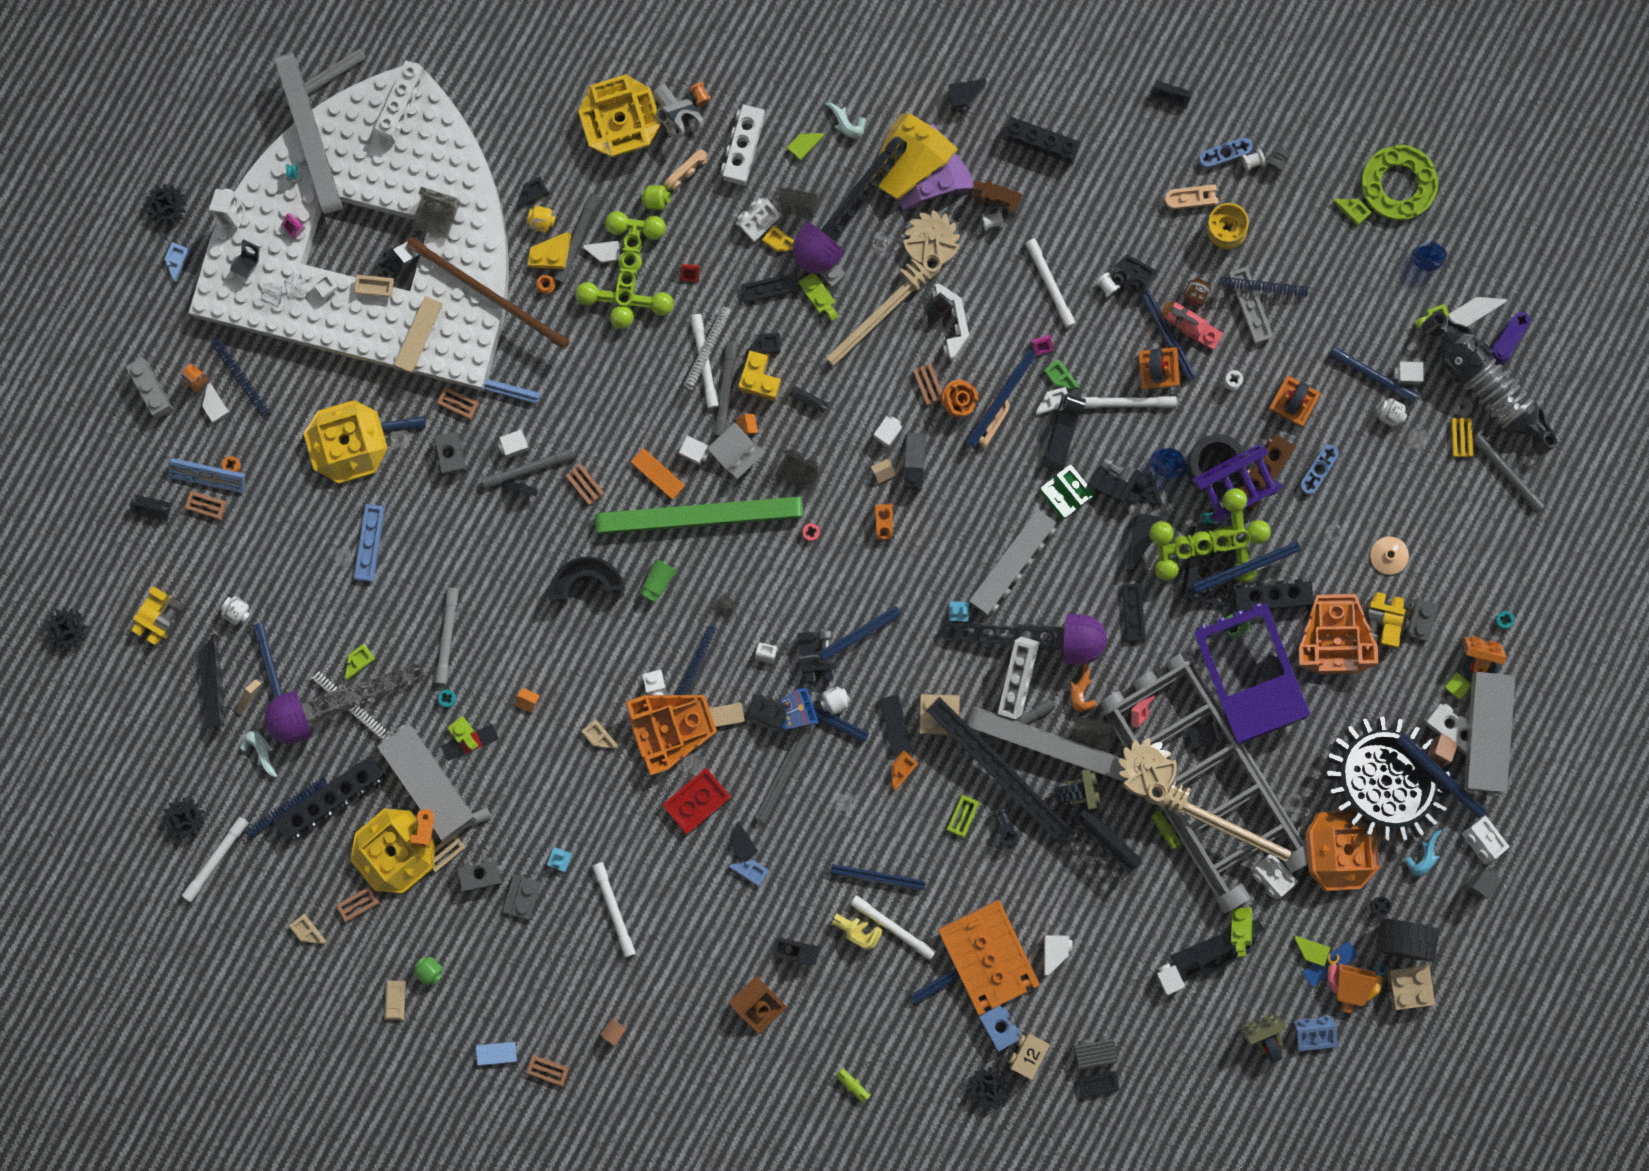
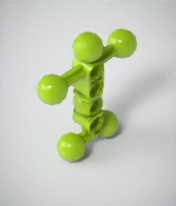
M620 211L611 212L605 220L606 229L615 235L629 230V234L624 238L625 248H623V253L618 260L620 274L618 276L616 292L598 290L597 286L593 283L584 282L577 287L575 297L580 304L590 306L596 301L618 304L611 311L610 321L615 328L626 329L634 320V314L630 309L631 306L651 308L659 316H665L673 310L674 300L668 293L659 292L653 297L635 295V277L638 276L637 271L642 265L640 232H643L649 239H660L666 232V224L663 219L657 216H651L645 221L628 219ZM631 240L638 242L637 246L632 248L628 246V243ZM632 258L635 260V263L632 266H627L625 264L627 259ZM625 277L632 278L630 284L622 283ZM623 295L630 297L626 303L620 302V298Z
M1232 488L1223 496V505L1231 512L1232 526L1218 528L1213 532L1210 530L1209 533L1199 531L1192 537L1190 535H1187V537L1179 536L1174 539L1173 544H1169L1174 534L1172 526L1164 521H1159L1152 525L1149 536L1151 541L1157 544L1159 560L1155 564L1156 576L1164 581H1170L1177 576L1179 566L1177 561L1171 558V555L1176 554L1182 559H1187L1191 555L1194 557L1195 554L1205 556L1212 550L1217 552V550L1227 551L1236 549L1237 562L1233 567L1248 562L1250 560L1247 545L1250 541L1255 544L1267 542L1271 535L1270 526L1262 520H1255L1249 524L1246 530L1242 510L1246 507L1247 496L1242 490ZM1238 534H1244L1241 538L1236 539ZM1225 537L1222 542H1217L1219 538ZM1201 541H1206L1203 546H1198ZM1182 545H1187L1185 549L1179 550ZM1257 569L1235 579L1241 583H1249L1256 577Z

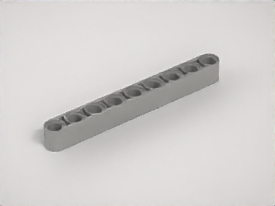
M293 52L276 57V65L324 214L343 209L296 57Z
M973 707L967 724L973 729L1124 782L1128 780L1119 775V772L1124 771V769L1120 766L1118 760L1123 758L978 707Z

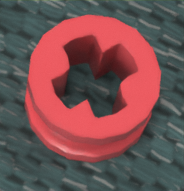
M810 523L805 525L803 536L807 541L812 542L819 538L820 530L816 524ZM808 528L816 529L817 532L814 533V537L806 535Z

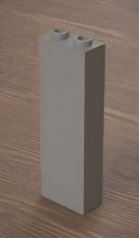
M1484 672L1472 674L1464 789L1469 790L1470 794H1481V791L1489 792V796H1501V793L1507 792L1515 676Z
M404 724L396 730L397 733L391 737L383 738L380 741L381 744L377 747L420 810L429 809L433 812V829L440 839L446 842L477 819L415 729L410 724Z

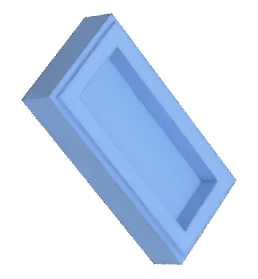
M516 1042L476 1045L477 1065L517 1061Z

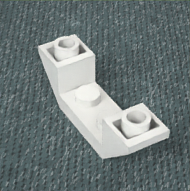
M935 284V290L932 291L933 298L941 292L954 302L951 312L952 316L957 318L958 324H955L956 335H960V337L947 339L946 345H943L945 357L949 356V360L954 361L969 338L962 298L941 284Z

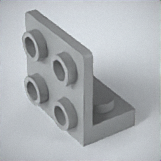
M736 423L727 428L708 447V450L729 474L737 479L765 453L750 440Z

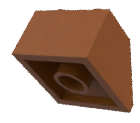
M757 975L729 1001V1004L758 1034L787 1008Z

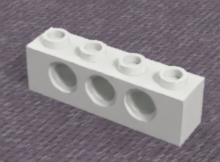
M405 60L375 126L378 135L396 142L426 76L423 67Z
M744 104L741 110L738 109L736 115L737 127H733L731 133L732 145H728L726 156H728L727 163H723L721 168V174H723L725 181L746 186L764 122L765 110ZM745 124L752 125L750 130H744L742 127ZM744 141L747 143V146L739 148L737 146L738 143ZM735 159L743 161L740 166H735L732 163Z
M1024 637L1015 640L998 714L1017 719L1022 715L1039 646L1038 641Z
M1437 705L1424 724L1438 735L1448 736L1451 740L1458 743L1456 749L1466 756L1467 741H1463L1460 738L1461 731L1468 733L1469 721L1462 716H1456L1453 713L1454 710L1449 705ZM1446 719H1450L1453 722L1451 729L1446 728L1444 724Z

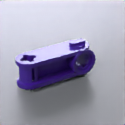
M1519 312L1512 317L1491 347L1496 364L1504 366L1512 355L1514 348L1530 325L1531 320L1527 313Z

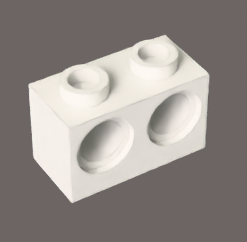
M216 189L209 210L221 226L239 229L245 207L232 190Z

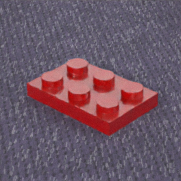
M706 767L663 803L662 806L683 831L689 834L728 801L731 796Z

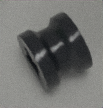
M1376 897L1370 903V910L1376 916H1385L1390 913L1392 908L1390 900L1386 897Z

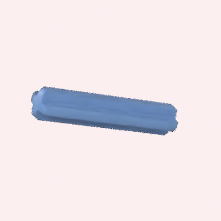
M489 379L485 382L484 389L487 391L532 403H538L540 399V393Z

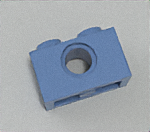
M999 1005L979 1016L998 1051L1019 1040L1017 1036L1020 1033L1015 1024L1011 1026L1008 1018H1010V1015L1005 1007L1001 1008ZM1000 1021L1006 1024V1029L1002 1033H998L995 1030L996 1023Z

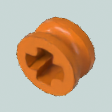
M228 456L223 460L222 467L224 470L239 472L241 464L237 458ZM229 461L236 462L233 470L231 468L227 469Z

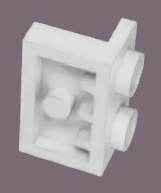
M765 198L756 199L747 212L744 211L738 216V221L735 223L754 242L782 216Z
M1486 816L1462 832L1466 842L1484 864L1493 861L1509 848V845Z
M1271 854L1251 869L1254 879L1266 887V892L1272 898H1281L1298 882L1285 866Z

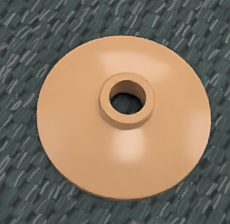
M1383 537L1376 541L1371 548V563L1380 573L1386 575L1397 574L1408 563V549L1398 538ZM1389 551L1393 552V558L1388 557L1387 553Z

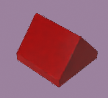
M681 264L680 281L699 282L701 266Z

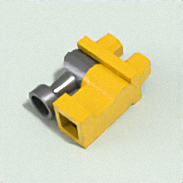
M152 586L148 597L133 618L135 623L131 631L142 636L146 628L152 630L146 640L157 646L162 638L167 639L169 632L173 628L172 620L177 610L182 611L185 605ZM168 603L171 607L165 614H162L161 612Z
M1376 592L1367 607L1366 618L1369 621L1368 625L1376 643L1378 635L1375 634L1378 624L1383 625L1379 644L1397 648L1399 647L1400 632L1406 610L1403 609L1404 598L1393 596L1390 606L1384 604L1386 594Z

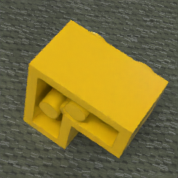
M749 351L740 380L739 390L776 401L781 386V379L765 375L769 361L767 355Z

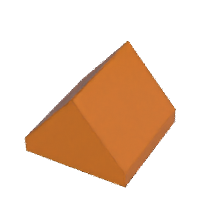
M744 414L736 418L737 425L746 435L758 433L754 414Z
M522 688L517 695L515 706L533 713L540 695Z

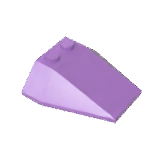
M934 124L930 125L931 127L938 130ZM956 153L945 166L934 170L930 177L920 180L916 183V187L899 198L902 211L919 207L923 201L956 191V194L972 190L974 185L969 170Z

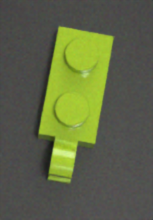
M811 273L798 282L819 314L825 311L831 321L838 318L837 312L832 307L835 301L816 274Z
M1252 907L1232 909L1231 943L1232 946H1236L1238 958L1246 957V945H1252Z

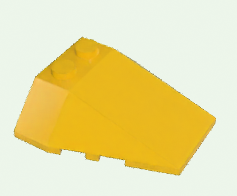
M910 113L900 114L892 124L879 153L880 155L885 151V147L894 137L898 136L907 142V148L899 160H896L895 165L877 186L897 200L916 187V183L920 180L930 177L934 170L945 166L958 150L938 130Z

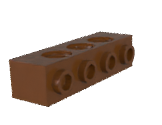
M1278 434L1274 438L1270 437L1264 445L1268 453L1274 452L1278 456L1277 461L1270 460L1269 454L1265 455L1263 459L1272 480L1275 479L1296 448V446ZM1257 464L1253 469L1249 468L1247 470L1257 490L1266 486L1263 477L1258 474ZM1238 483L1236 488L1242 490L1246 496L1249 495L1245 484L1241 485ZM1259 501L1247 506L1246 509L1252 512Z

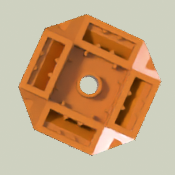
M1351 811L1338 814L1336 812L1316 813L1313 818L1314 820L1305 832L1309 873L1320 884L1319 886L1323 891L1361 889L1380 868L1376 829L1374 828L1373 833L1368 838H1365L1363 835L1367 826L1366 823L1359 820L1358 824L1349 828L1347 826L1349 820L1354 816Z

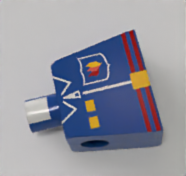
M807 688L797 689L780 700V702L787 704L784 723L781 725L783 730L819 723Z

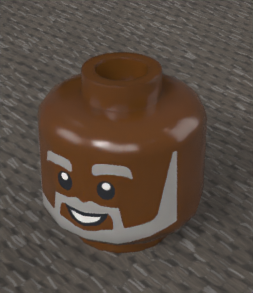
M1197 277L1195 280H1189L1183 292V296L1187 298L1186 303L1195 307L1198 304L1204 305L1211 293V288L1208 282Z

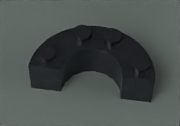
M584 556L572 559L560 567L550 583L549 601L551 603L569 601L574 585L586 578L600 581L608 594L627 591V588L620 573L610 563L601 558Z

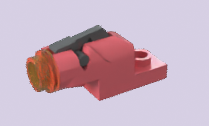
M1167 301L1160 312L1164 319L1180 328L1181 333L1213 351L1223 335L1221 331L1208 325V321L1176 302L1172 301L1171 303Z

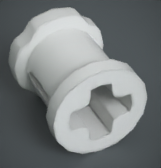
M1257 150V153L1248 156L1242 155L1243 165L1247 172L1251 168L1266 165L1261 150Z
M1001 210L990 215L982 214L985 231L991 227H1004Z
M1109 272L1095 282L1096 285L1103 289L1107 298L1120 288L1109 277Z
M1236 370L1230 371L1225 377V387L1232 391L1237 390L1243 382V375ZM1231 377L1233 379H1237L1236 384L1234 382H1230Z

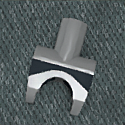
M665 84L653 91L652 95L661 106L656 112L657 119L673 138L682 137L685 133L684 126L693 132L700 131L703 128V119L690 100L677 101ZM694 119L697 121L698 127H695ZM675 126L678 127L679 134L675 132Z

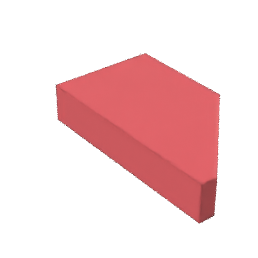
M1155 694L1138 702L1132 708L1131 721L1133 727L1138 728L1148 718L1150 713L1148 706L1154 700Z

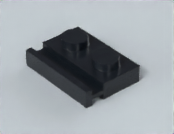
M753 693L749 709L751 713L747 720L776 732H781L787 704L759 693Z

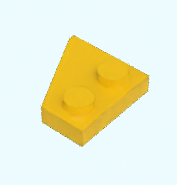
M566 232L531 247L528 266L530 268L565 269L571 234Z

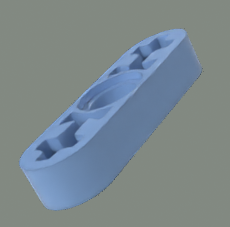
M1240 138L1205 150L1199 157V164L1205 169H1210L1242 158V155L1247 156L1252 150V142L1248 138ZM1241 143H1243L1244 146H1248L1246 148V151H1244L1243 149H1239L1236 151L1237 155H1235L1234 149L1239 148ZM1228 149L1231 152V156L1223 158L1220 151ZM1215 152H1217V157L1211 159V162L1209 164L1207 161H1203L1205 159V155L1211 158L1214 157Z
M1326 445L1322 448L1300 483V490L1304 494L1311 495L1318 489L1336 461L1339 452L1334 445ZM1330 449L1333 451L1332 455L1334 457H1329L1326 463L1319 460V458L1323 460L1326 457L1325 451ZM1315 465H1322L1324 467L1322 475L1314 472ZM1309 474H1311L1314 478H1316L1312 483V487H1314V489L1310 488L1309 490H1307L1306 484L1304 483H1308L1312 479V477L1309 476Z

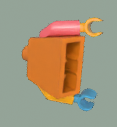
M1329 954L1327 957V962L1330 964L1328 966V982L1332 992L1336 994L1337 1000L1343 1002L1342 1011L1352 1013L1354 1005L1364 1006L1367 1001H1371L1380 993L1383 982L1382 975L1386 974L1388 970L1386 966L1383 968L1382 973L1378 970L1380 964L1375 965L1373 971L1343 964L1336 966L1339 961V955L1336 954V961L1333 962L1330 960Z

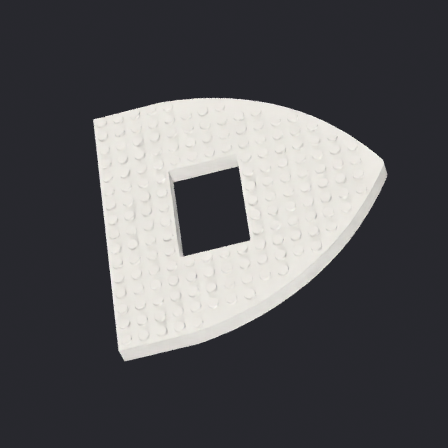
M403 66L359 82L312 109L341 202L428 223L429 226L424 240V245L428 249L507 300L509 282L508 242L503 211L494 179L469 126L449 97L427 72L396 142L378 135L375 126ZM294 123L261 155L235 190V195L245 207L239 229L221 226L219 222L217 223L209 241L189 313L194 318L405 371L394 364L422 301L427 296L443 303V306L413 373L485 391V382L489 377L506 311L423 256L419 258L411 290L407 291L393 287L392 297L354 294L355 277L306 265L322 208ZM293 163H296L298 167V180L291 179V181H288L286 164L292 166ZM288 213L293 214L306 228L295 239H292L281 227ZM243 239L260 247L259 262L248 278L230 271V267L241 254V241ZM246 247L250 253H255L252 248ZM327 271L339 288L324 299L311 282Z

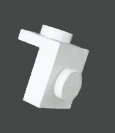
M661 670L642 674L647 695H668Z

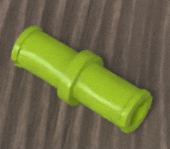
M1161 810L1150 816L1160 830L1159 834L1164 836L1171 849L1176 848L1177 845L1179 846L1182 843L1173 831L1174 827L1168 823Z
M844 1067L840 1069V1072L836 1073L835 1077L862 1104L871 1096L859 1084L860 1081L854 1079Z

